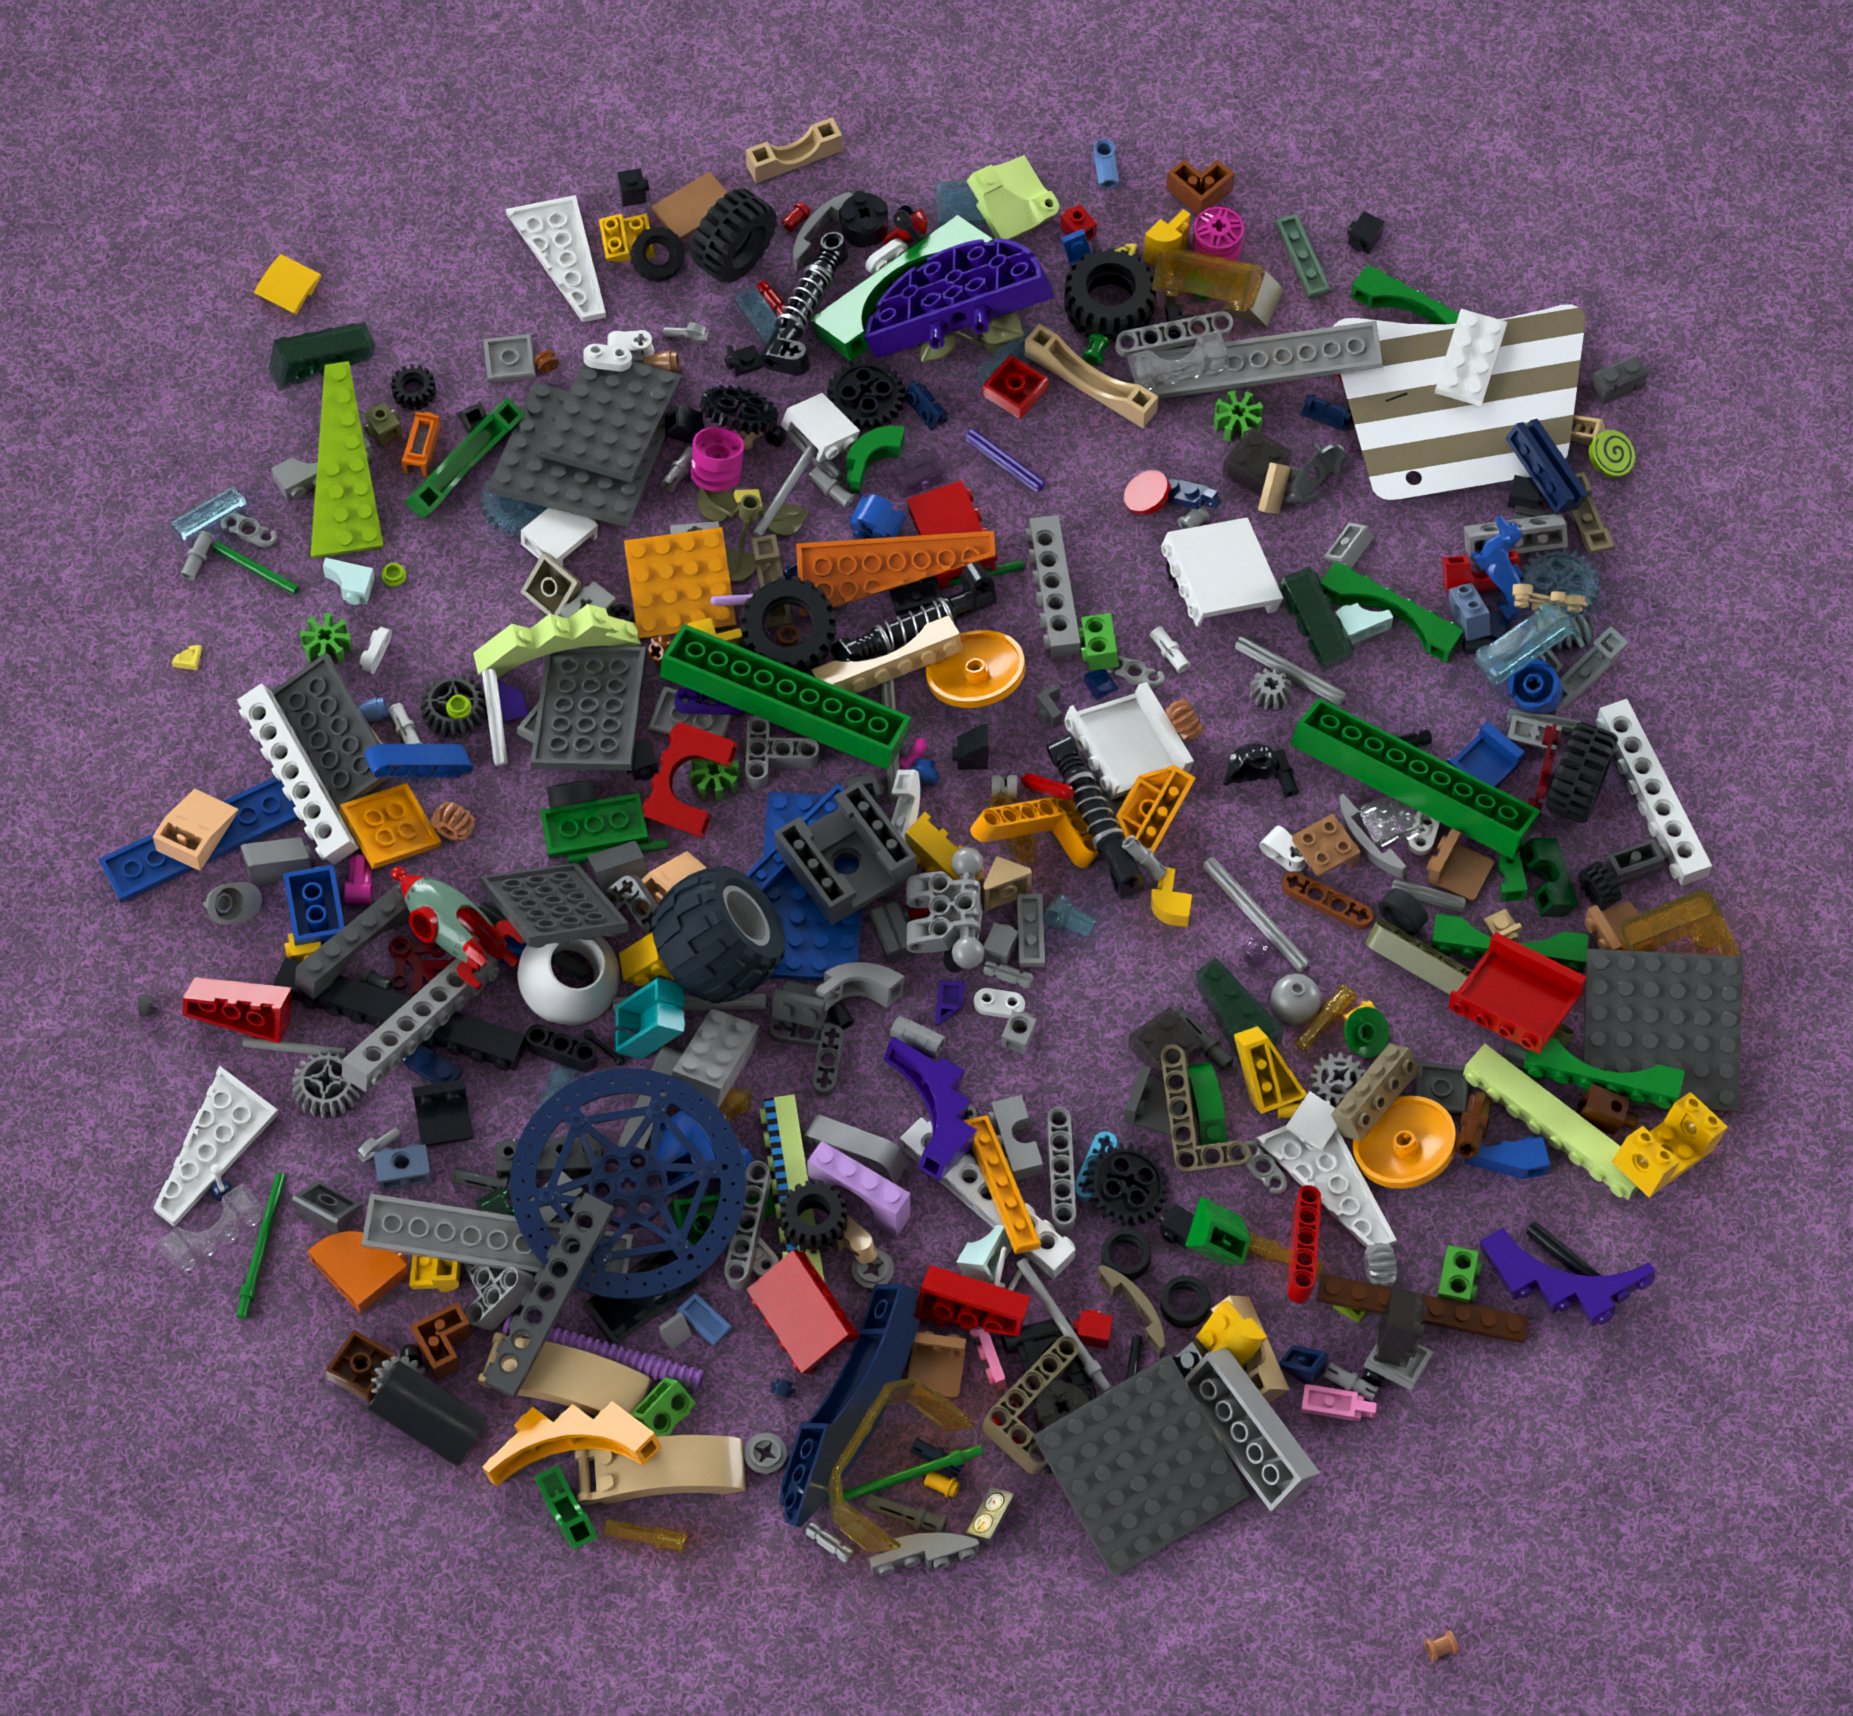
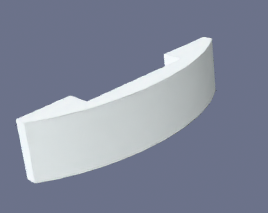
M898 770L891 793L898 797L891 823L905 842L906 831L917 821L919 811L920 779L919 772L916 770Z

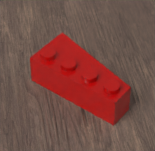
M194 977L183 997V1016L280 1044L291 1022L292 988Z
M930 1265L920 1289L915 1318L920 1320L919 1323H923L924 1319L933 1320L935 1325L940 1326L954 1323L961 1324L962 1329L971 1330L974 1327H982L985 1332L1019 1337L1031 1297Z

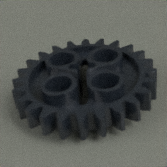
M870 358L867 364H864L862 359H859L858 365L849 361V368L842 365L841 373L834 372V379H829L827 398L855 426L860 425L861 431L864 430L865 426H869V429L873 430L876 424L879 428L883 427L884 421L891 424V416L898 418V411L903 410V403L905 402V386L902 385V377L897 378L896 370L890 372L889 364L882 368L880 360L876 365H873Z
M720 385L719 388L712 386V389L707 388L706 392H703L699 406L702 408L701 412L705 413V418H712V423L718 422L720 423L719 427L726 426L728 431L734 429L738 434L741 431H744L747 435H750L751 432L759 435L760 432L766 434L767 430L772 431L775 428L779 415L777 407H773V402H766L767 397H759V393L753 394L750 389L744 391L740 386L737 389L731 385L728 388ZM743 403L738 417H736L739 405Z
M1119 1143L1116 1150L1110 1145L1107 1153L1101 1150L1098 1154L1099 1158L1094 1157L1091 1162L1093 1166H1089L1086 1171L1090 1175L1085 1178V1182L1091 1185L1086 1188L1085 1192L1093 1193L1088 1201L1098 1203L1094 1209L1095 1211L1104 1210L1103 1219L1111 1215L1112 1224L1117 1219H1121V1224L1124 1227L1128 1220H1130L1131 1225L1135 1227L1138 1219L1142 1224H1145L1148 1217L1154 1219L1157 1215L1156 1211L1160 1212L1163 1209L1161 1203H1165L1168 1200V1197L1164 1194L1170 1190V1187L1164 1184L1168 1182L1169 1177L1162 1176L1166 1170L1165 1167H1157L1160 1161L1159 1158L1153 1161L1150 1159L1152 1151L1145 1155L1143 1154V1146H1140L1135 1151L1133 1143H1130L1127 1149L1124 1148L1122 1143ZM1114 1165L1122 1166L1124 1172L1117 1171ZM1138 1175L1146 1176L1149 1182L1141 1181ZM1106 1187L1113 1188L1116 1195L1109 1194ZM1130 1197L1137 1198L1141 1205L1132 1203Z

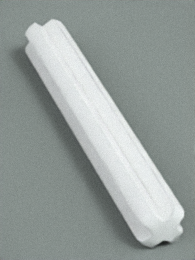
M487 669L482 672L493 760L496 766L506 765L508 759L497 675L494 669Z

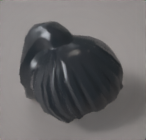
M1258 743L1240 746L1230 756L1223 784L1227 786L1234 782L1239 784L1256 781L1257 779L1266 780L1277 768L1278 758L1275 752L1267 745Z

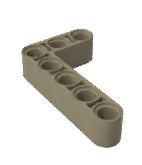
M1171 1044L1166 1046L1161 1053L1176 1166L1184 1172L1191 1173L1247 1164L1252 1158V1151L1242 1141L1198 1145L1187 1056L1185 1051L1177 1045ZM1172 1050H1178L1181 1055L1180 1060L1175 1064H1170L1167 1060V1055ZM1175 1076H1181L1184 1079V1085L1181 1089L1174 1090L1171 1087V1080ZM1178 1102H1185L1187 1104V1112L1184 1115L1178 1116L1174 1112V1107ZM1187 1127L1191 1131V1136L1187 1141H1180L1178 1139V1131L1181 1128ZM1238 1146H1243L1246 1149V1156L1242 1160H1235L1233 1158V1150ZM1211 1150H1218L1220 1153V1160L1215 1164H1210L1207 1161V1154ZM1191 1153L1194 1156L1193 1165L1188 1168L1183 1167L1181 1164L1182 1156Z
M1071 1336L1060 1337L991 1408L982 1424L985 1434L1030 1474L1041 1473L1048 1463L1032 1436L1034 1433L1019 1420V1417L1074 1360L1079 1352V1344ZM1060 1348L1066 1349L1069 1355L1063 1354ZM1045 1365L1050 1367L1053 1372L1050 1373L1045 1371L1043 1366ZM1026 1383L1034 1385L1036 1390L1029 1389ZM1009 1401H1015L1019 1408L1012 1407ZM992 1418L1000 1420L1002 1426L994 1424ZM1012 1437H1018L1022 1444L1015 1443ZM1032 1455H1038L1042 1462L1035 1461Z

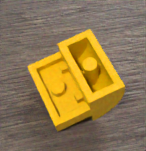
M1183 209L1168 224L1160 219L1145 233L1143 260L1156 267H1169L1178 263L1181 260V250L1186 248L1190 240L1191 214Z
M412 1255L409 1286L412 1290L438 1289L440 1292L453 1291L459 1287L461 1263Z
M1228 1300L1219 1304L1196 1336L1208 1352L1227 1347L1243 1369L1267 1338L1251 1317L1244 1320Z

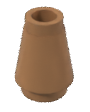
M668 350L643 357V364L671 372L679 371L678 352Z

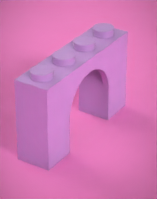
M823 1141L820 1142L808 1159V1181L811 1180V1184H816L817 1180L822 1181L823 1186H826L827 1183L833 1185V1191L838 1186L852 1191L872 1209L874 1225L894 1237L898 1236L910 1218V1193Z

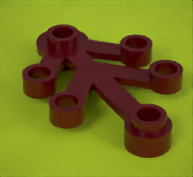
M1553 724V726L1546 725L1542 745L1548 747L1536 797H1529L1528 799L1529 805L1541 811L1543 803L1539 802V798H1545L1556 750L1551 749L1552 745L1557 746L1560 731L1556 730V724Z
M397 936L389 944V953L392 958L396 959L395 975L392 977V980L395 982L397 979H403L404 983L401 985L395 984L394 989L403 990L408 985L407 977L404 975L406 961L413 967L412 992L409 994V997L412 998L423 988V977L430 982L437 976L433 971H443L456 958H451L450 960H421L416 954L431 953L433 957L441 958L445 955L446 951L442 948L441 952H434L433 949L435 947H440L435 942L413 943L406 936ZM400 946L406 947L405 951H397Z

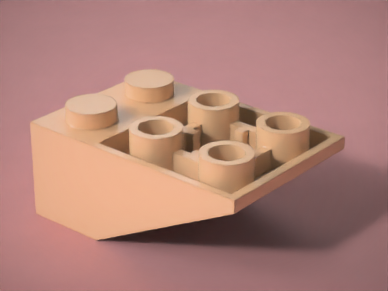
M194 789L164 818L153 835L156 851L201 871L239 809Z
M686 851L650 871L642 881L659 906V902L672 886L688 875L707 867ZM643 900L639 907L648 913L649 905Z

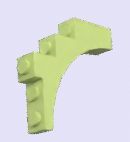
M587 604L570 618L549 614L532 628L511 624L476 650L473 655L479 675H482L484 670L494 669L497 678H499L511 669L528 661L563 650L590 646L638 647L641 643L637 635L638 629L635 623L610 617L605 608Z

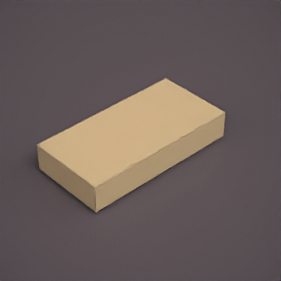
M1270 462L1258 507L1259 511L1279 514L1291 470L1290 466Z

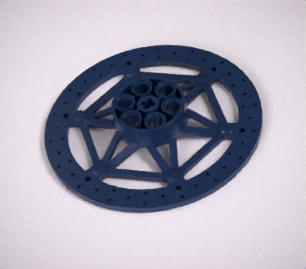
M637 1068L610 1069L590 1074L566 1085L544 1102L532 1116L518 1141L513 1156L510 1177L511 1202L516 1222L524 1240L536 1258L545 1267L549 1261L546 1258L549 1249L553 1244L557 1245L558 1242L548 1230L539 1208L550 1206L563 1222H570L571 1217L560 1204L574 1205L578 1197L563 1195V1193L585 1185L589 1187V1194L614 1208H624L626 1214L623 1217L612 1215L608 1224L618 1229L605 1245L604 1230L575 1288L586 1293L611 1299H645L666 1294L690 1283L711 1267L725 1251L739 1225L746 1196L745 1163L739 1142L729 1122L711 1100L696 1088L673 1076L657 1071ZM665 1092L666 1096L663 1097L660 1093ZM637 1094L651 1097L649 1106L589 1116H584L579 1110L580 1107L592 1101L613 1095ZM669 1105H674L682 1110L700 1126L708 1137L717 1159L706 1161L666 1113ZM568 1107L570 1108V1110L568 1112H565L564 1108ZM640 1116L645 1117L625 1147H618L591 1126L596 1123ZM561 1122H565L570 1129L547 1187L537 1188L536 1173L541 1153L553 1131ZM653 1123L650 1151L636 1147L650 1124ZM661 1123L665 1124L696 1161L695 1164L661 1163L657 1159ZM586 1133L608 1149V1152L601 1158H596ZM576 1137H579L592 1167L591 1174L562 1185H557ZM634 1159H642L645 1165L641 1169H635L630 1163ZM609 1163H615L619 1166L618 1171L615 1173H608L604 1168ZM727 1166L728 1169L723 1170L722 1167ZM667 1172L694 1173L671 1186L668 1185ZM650 1179H658L662 1185L657 1189H652L647 1185ZM720 1179L721 1192L715 1216L704 1236L696 1245H692L687 1237L709 1180ZM699 1181L681 1230H678L666 1206L667 1196ZM626 1183H630L631 1187H635L632 1188V1192L627 1193V1190L624 1189ZM599 1187H606L610 1192L606 1197H599L595 1194V1191ZM532 1196L534 1197V1200L529 1201L528 1198ZM641 1203H649L652 1206V1210L648 1213H641L638 1210V1206ZM660 1213L671 1234L651 1223ZM643 1227L665 1241V1243L612 1251V1248L628 1229ZM673 1251L678 1258L666 1266L641 1273H615L605 1270L608 1261ZM689 1255H692L693 1259L688 1260L687 1257ZM558 1265L553 1269V1274L557 1277H563L568 1269L564 1265ZM595 1271L596 1275L592 1276L590 1272Z

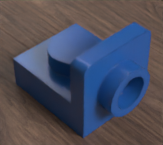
M1083 229L1061 237L1064 252L1071 267L1077 260L1081 261V257L1089 253L1092 255Z

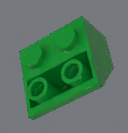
M1200 1197L1185 1246L1225 1266L1244 1265L1251 1239L1243 1217L1204 1197Z

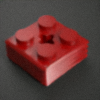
M1009 355L983 385L982 395L1021 419L1048 389L1049 379L1018 358Z

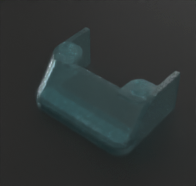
M1545 602L1537 609L1536 613L1489 646L1485 645L1478 649L1474 662L1501 701L1505 702L1507 699L1499 687V684L1570 634L1581 648L1585 644L1575 625L1556 602Z

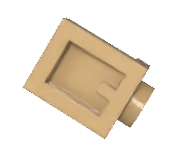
M1507 909L1501 910L1483 920L1491 936L1497 932L1515 942L1521 936L1522 925L1520 923L1515 924Z

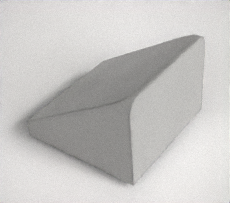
M681 1312L659 1327L660 1337L671 1350L692 1337L691 1331Z

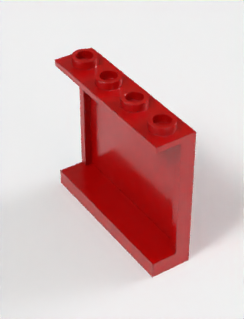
M1495 932L1490 939L1489 949L1457 992L1452 990L1448 1009L1476 1022L1479 1026L1498 1033L1503 1038H1508L1522 1045L1527 1050L1540 1054L1583 994L1586 976Z

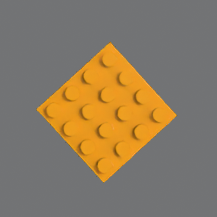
M722 527L624 540L639 639L677 634L683 624L687 625V623L707 618L712 619L714 628L736 626L734 605L713 606L710 602L713 596L732 595Z

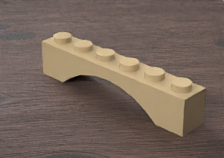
M1038 324L1026 338L1024 356L1141 428H1144L1157 413V395L1139 384L1119 381L1098 371L1068 347L1059 335L1041 324Z
M948 615L926 624L913 640L888 655L858 662L832 661L811 671L813 677L857 694L963 651L960 633Z

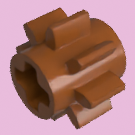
M667 634L651 638L652 644L647 647L649 660L657 661V666H661L662 656L672 640H668Z

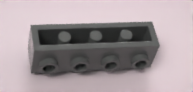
M587 1136L596 1158H601L602 1145L591 1136ZM566 1137L547 1140L538 1162L536 1179L551 1178ZM509 1138L496 1142V1174L499 1178L506 1175L511 1176L513 1156L518 1144L516 1139ZM580 1139L574 1140L562 1170L569 1178L584 1177L591 1174L592 1171Z

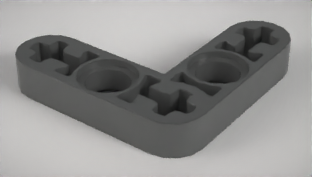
M629 875L620 878L603 894L607 898L610 895H614L617 899V906L615 908L621 912L624 908L628 907L645 934L652 933V921H647V919L653 918L654 910L658 904L638 876ZM629 882H633L632 891L623 894L620 892L625 891L629 887ZM643 900L649 905L648 913L645 915L639 910V905Z
M774 1019L770 1024V1036L774 1041L818 1048L813 1075V1089L820 1096L831 1095L836 1088L844 1043L842 1028L835 1024L824 1023L822 1029ZM781 1025L785 1026L786 1030L782 1035L778 1034V1030H776ZM793 1026L796 1027V1037H792ZM803 1029H811L814 1032V1036L810 1039H804L800 1036V1032ZM831 1032L836 1033L837 1037L834 1039L833 1048L829 1047V1037H827L831 1035ZM826 1055H831L836 1061L833 1065L826 1066L822 1064L821 1059ZM823 1072L828 1073L826 1088H821L820 1084L823 1081Z

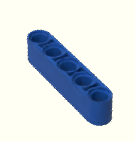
M376 744L364 752V757L375 778H459L460 774L465 772L469 774L473 770L470 758L461 744Z

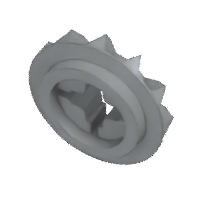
M877 1249L878 1255L876 1259L869 1263L873 1267L880 1266L877 1269L878 1277L874 1276L873 1273L866 1274L868 1272V1263L861 1264L855 1258L852 1263L854 1280L862 1288L867 1287L872 1290L875 1284H887L892 1280L894 1265L888 1254Z
M760 1433L753 1436L747 1442L744 1449V1458L747 1466L753 1469L755 1473L759 1472L767 1475L777 1472L782 1465H785L787 1449L783 1440L777 1435ZM771 1445L770 1455L773 1458L766 1457L761 1462V1454L758 1451L764 1452Z

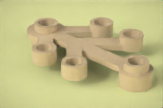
M1513 585L1512 596H1515L1514 607L1529 608V603H1532V611L1536 612L1547 611V607H1565L1567 612L1580 613L1582 608H1587L1585 596H1566L1565 592H1551V596L1533 593V585Z

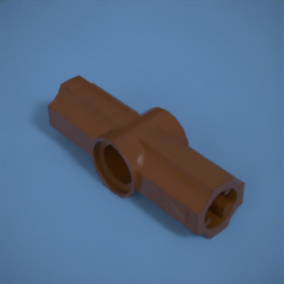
M1477 1091L1476 1094L1470 1095L1466 1112L1463 1111L1459 1136L1456 1143V1152L1460 1153L1462 1158L1471 1159L1473 1156L1478 1155L1482 1138H1486L1492 1099L1485 1092Z

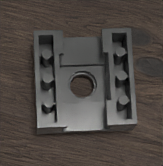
M861 781L835 795V802L840 808L815 823L807 826L802 818L798 817L774 831L776 851L831 926L907 881L908 877L917 875L916 855ZM842 858H852L858 862L859 867L852 874H842L836 871L835 864Z

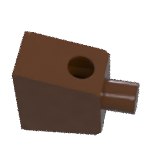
M1594 1084L1589 1087L1579 1100L1576 1110L1577 1114L1598 1130L1613 1135L1621 1126L1635 1129L1639 1121L1638 1114L1627 1111L1628 1098Z

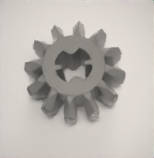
M1265 668L1263 674H1255L1254 680L1250 682V697L1255 699L1256 707L1264 704L1265 711L1269 706H1272L1275 711L1279 705L1285 707L1287 699H1290L1292 694L1290 689L1292 683L1290 680H1286L1285 672L1278 675L1276 668L1270 673Z
M1374 1243V1245H1368L1364 1258L1367 1282L1381 1286H1393L1397 1273L1394 1249L1390 1244Z

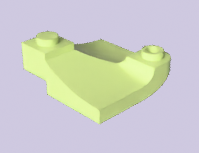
M1025 155L999 165L992 166L991 164L972 173L967 180L968 185L979 201L976 206L995 238L1013 240L1050 221L1059 210V203L1053 192L1047 191Z

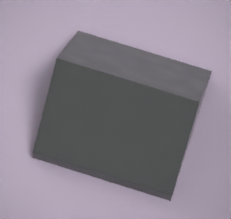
M636 841L587 856L597 887L602 893L624 876L635 875L642 880L648 874L645 858ZM629 882V887L625 891L620 892L623 894L632 891L633 882ZM614 895L608 897L609 901L616 899Z
M318 1180L296 1193L292 1199L297 1215L332 1234L344 1232L362 1205Z

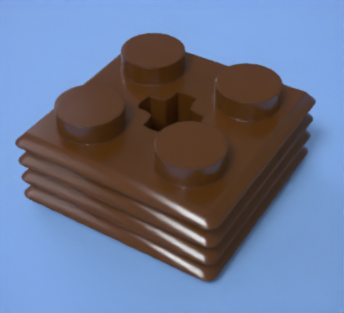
M353 1330L326 1368L325 1374L328 1380L361 1399L371 1402L376 1394L372 1393L371 1390L377 1387V1384L373 1383L371 1379L378 1378L379 1376L375 1369L384 1368L382 1362L385 1360L391 1362V1357H396L397 1354L358 1331ZM366 1363L367 1367L365 1369H357V1365L362 1366Z

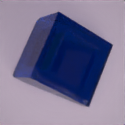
M1105 669L1084 674V683L1096 700L1118 689Z

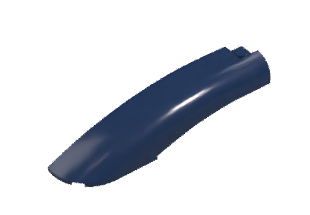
M903 1283L874 1285L860 1328V1337L856 1339L844 1368L830 1392L809 1421L800 1424L780 1491V1505L784 1506L785 1509L783 1518L790 1525L800 1528L818 1510L849 1472L872 1437L898 1385L920 1320L912 1317V1314L917 1307V1298L920 1291Z

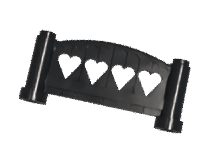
M1065 1317L1066 1320L1068 1321V1323H1069L1070 1326H1071V1323H1070L1069 1318H1068V1317ZM1053 1318L1022 1326L1019 1337L1000 1334L1005 1353L1018 1352L1025 1373L1040 1359L1039 1357L1050 1345L1064 1336ZM1060 1348L1063 1354L1069 1355L1066 1349ZM1078 1355L1075 1356L1072 1363L1066 1368L1068 1371L1067 1378L1071 1380L1072 1384L1069 1387H1064L1052 1383L1035 1401L1044 1428L1073 1411L1055 1406L1067 1392L1076 1394L1075 1402L1080 1407L1097 1397L1092 1378H1089L1083 1368L1085 1366ZM1045 1365L1043 1366L1045 1371L1050 1373L1053 1372L1050 1367ZM1029 1383L1030 1389L1036 1390L1035 1386ZM1047 1464V1466L1045 1467V1472L1047 1474H1052L1053 1472L1050 1466Z

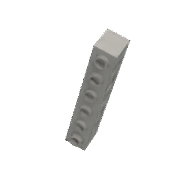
M1059 515L1029 518V528H1025L1026 542L1031 543L1032 549L1028 550L1030 564H1035L1036 569L1032 571L1033 584L1039 587V592H1036L1037 607L1042 606L1043 613H1039L1041 628L1046 629V635H1043L1044 649H1049L1050 658L1080 654L1081 642ZM1041 543H1048L1049 545L1043 546ZM1045 564H1051V565H1053V566H1051V567H1046V566H1044V565H1045ZM1054 585L1056 588H1049L1047 586ZM1055 606H1056V607H1059L1060 609L1055 610V609H1052L1051 607H1055ZM1056 628H1062V629H1064V630H1063V631H1057V630H1055V629H1056Z

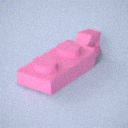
M982 1327L972 1328L970 1330L971 1338L979 1341L981 1344L977 1346L981 1361L987 1359L989 1368L985 1369L989 1383H995L998 1391L1006 1389L1008 1387L989 1332H985Z
M1306 1384L1301 1413L1361 1421V1417L1375 1419L1377 1403L1364 1401V1397L1358 1395V1392Z

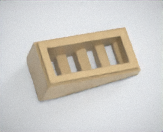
M1574 415L1573 424L1576 426L1574 431H1571L1570 441L1590 446L1593 441L1592 439L1597 434L1605 431L1603 419ZM1582 427H1585L1584 433L1580 432Z

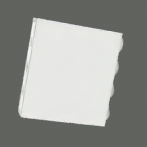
M1248 517L1167 532L1161 545L1162 554L1169 562L1171 575L1176 578L1179 585V593L1185 599L1188 606V614L1193 618L1196 627H1199L1206 617L1264 606L1267 613L1278 610L1283 596Z
M1147 682L1139 684L1134 694L1084 710L1076 711L1072 705L1069 707L1064 719L1065 726L1074 736L1078 749L1083 752L1088 760L1089 768L1095 772L1102 790L1107 793L1111 800L1127 795L1139 775L1165 769L1172 765L1189 773L1193 765V758Z

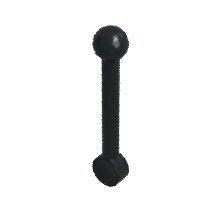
M586 1029L583 1032L586 1040H591L615 1059L617 1065L622 1066L625 1063V1058L618 1056L598 1040L591 1029Z

